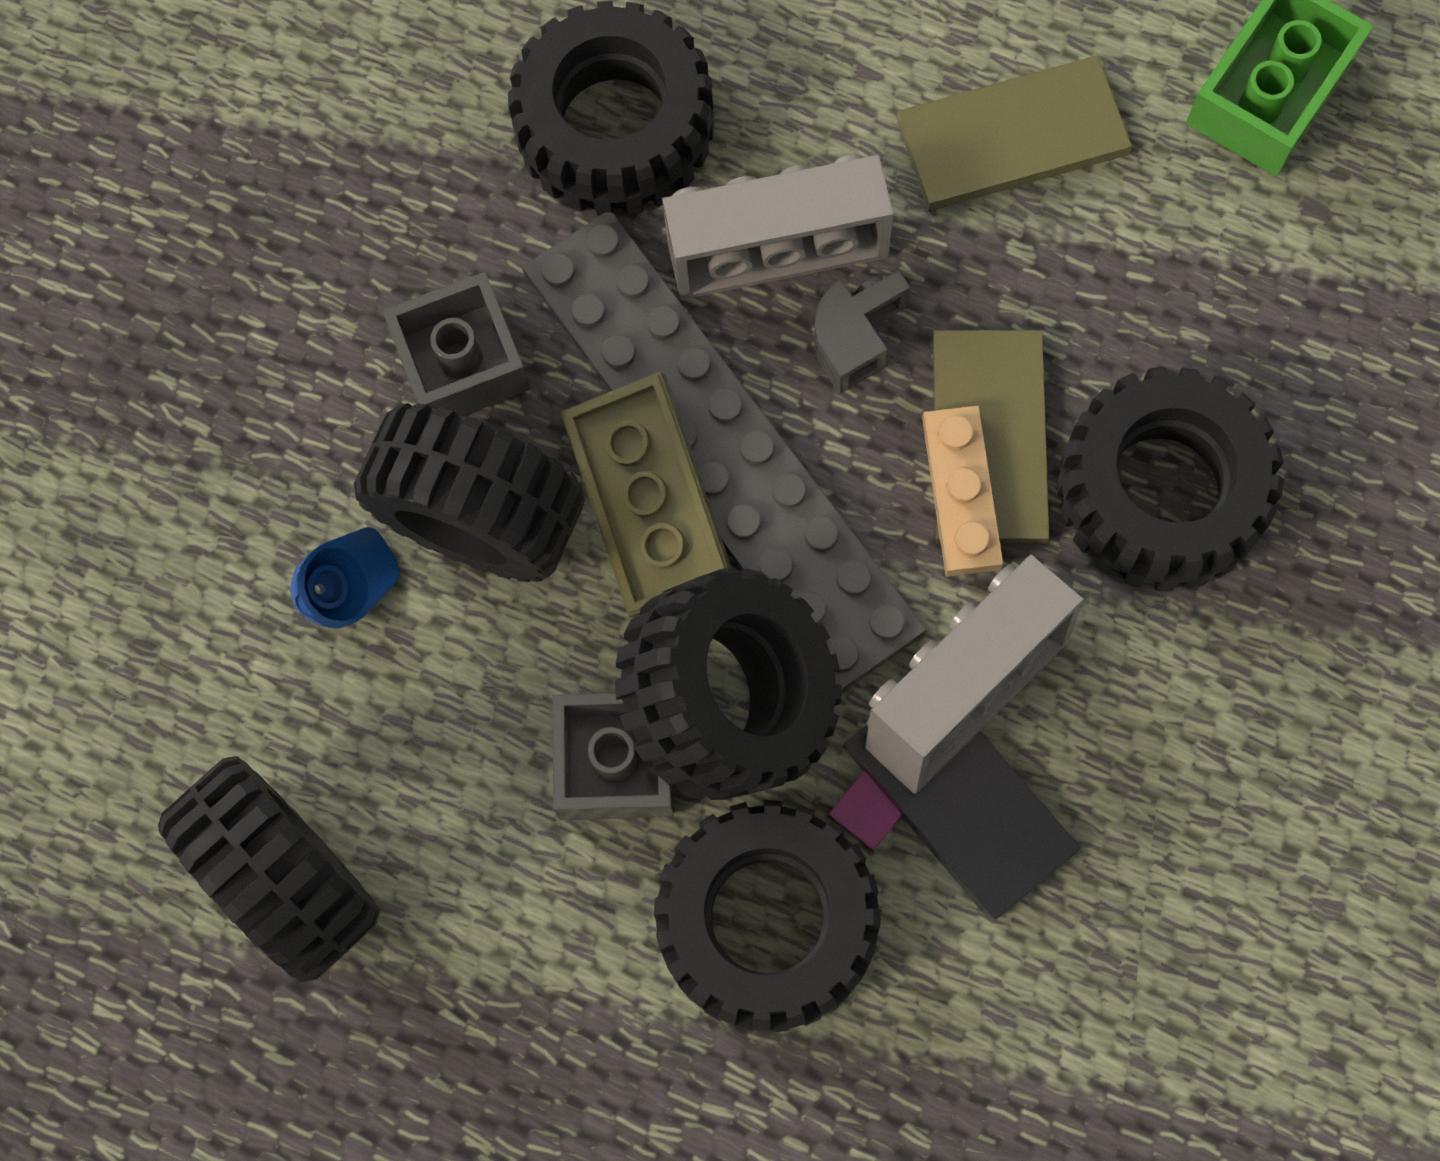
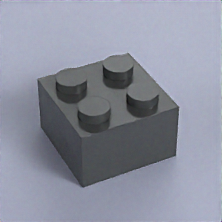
M486 272L382 310L417 403L427 404L435 409L442 407L453 410L456 414L464 416L531 390L524 367Z
M616 693L553 694V810L560 820L674 817L673 783L667 784L653 772L656 764L652 760L644 762L633 747L637 740L632 730L626 732L623 727L620 715L625 714L622 699L616 700Z

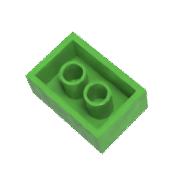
M1262 0L1198 92L1186 124L1277 177L1357 59L1374 25L1330 0Z

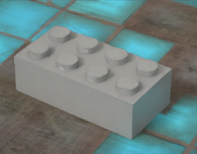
M859 154L846 155L837 159L833 164L814 168L806 165H796L783 170L779 175L759 179L753 176H742L729 181L724 186L704 190L700 187H687L675 192L673 196L662 198L667 243L680 300L886 259L889 255L894 214L879 154L863 157Z
M1032 554L1017 568L1012 564L1005 566L990 583L988 590L991 593L978 606L973 602L966 604L952 619L949 625L952 631L939 644H936L933 640L927 642L912 658L909 664L912 670L898 684L893 679L887 681L869 702V706L872 709L870 711V718L866 723L868 733L865 748L915 795L1069 642L1084 599Z

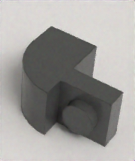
M899 270L885 278L877 275L866 280L856 289L853 297L840 279L825 292L818 304L814 330L815 353L820 366L839 394L885 368L887 348L873 327L903 310L908 305L910 286Z

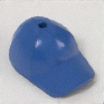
M366 527L319 545L299 563L290 583L292 602L303 618L317 626L336 629L351 625L363 618L397 582L399 578L398 563L387 543L376 529ZM316 585H317V586L319 587V589H320V593H319V594H318V593L316 592V590H315V586H316Z

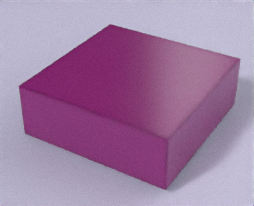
M863 770L830 811L828 818L873 852L902 814L866 771Z

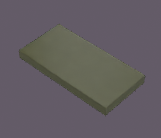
M1098 55L897 111V122L928 211L1127 156L1132 148Z
M934 330L932 336L934 411L979 405L1000 544H1047L1049 540L1042 330ZM936 515V544H941Z
M662 372L655 373L561 411L628 617L635 618L639 616L640 609L646 602L662 594L667 589L719 569L732 568L666 375Z

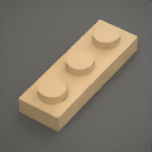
M979 405L924 412L922 421L945 576L1001 570L1003 559Z

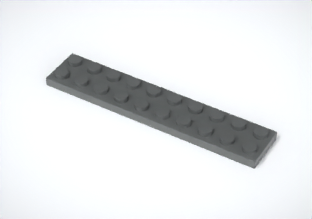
M603 213L522 266L525 277L610 392L658 372L666 375L726 551L741 571L747 568L761 571L768 576L767 581L777 578L793 589L791 596L794 599L802 597L813 608L812 618L816 624H824L830 636V639L826 640L830 654L837 655L840 669L835 672L836 684L842 685L841 693L925 635V627L613 213Z

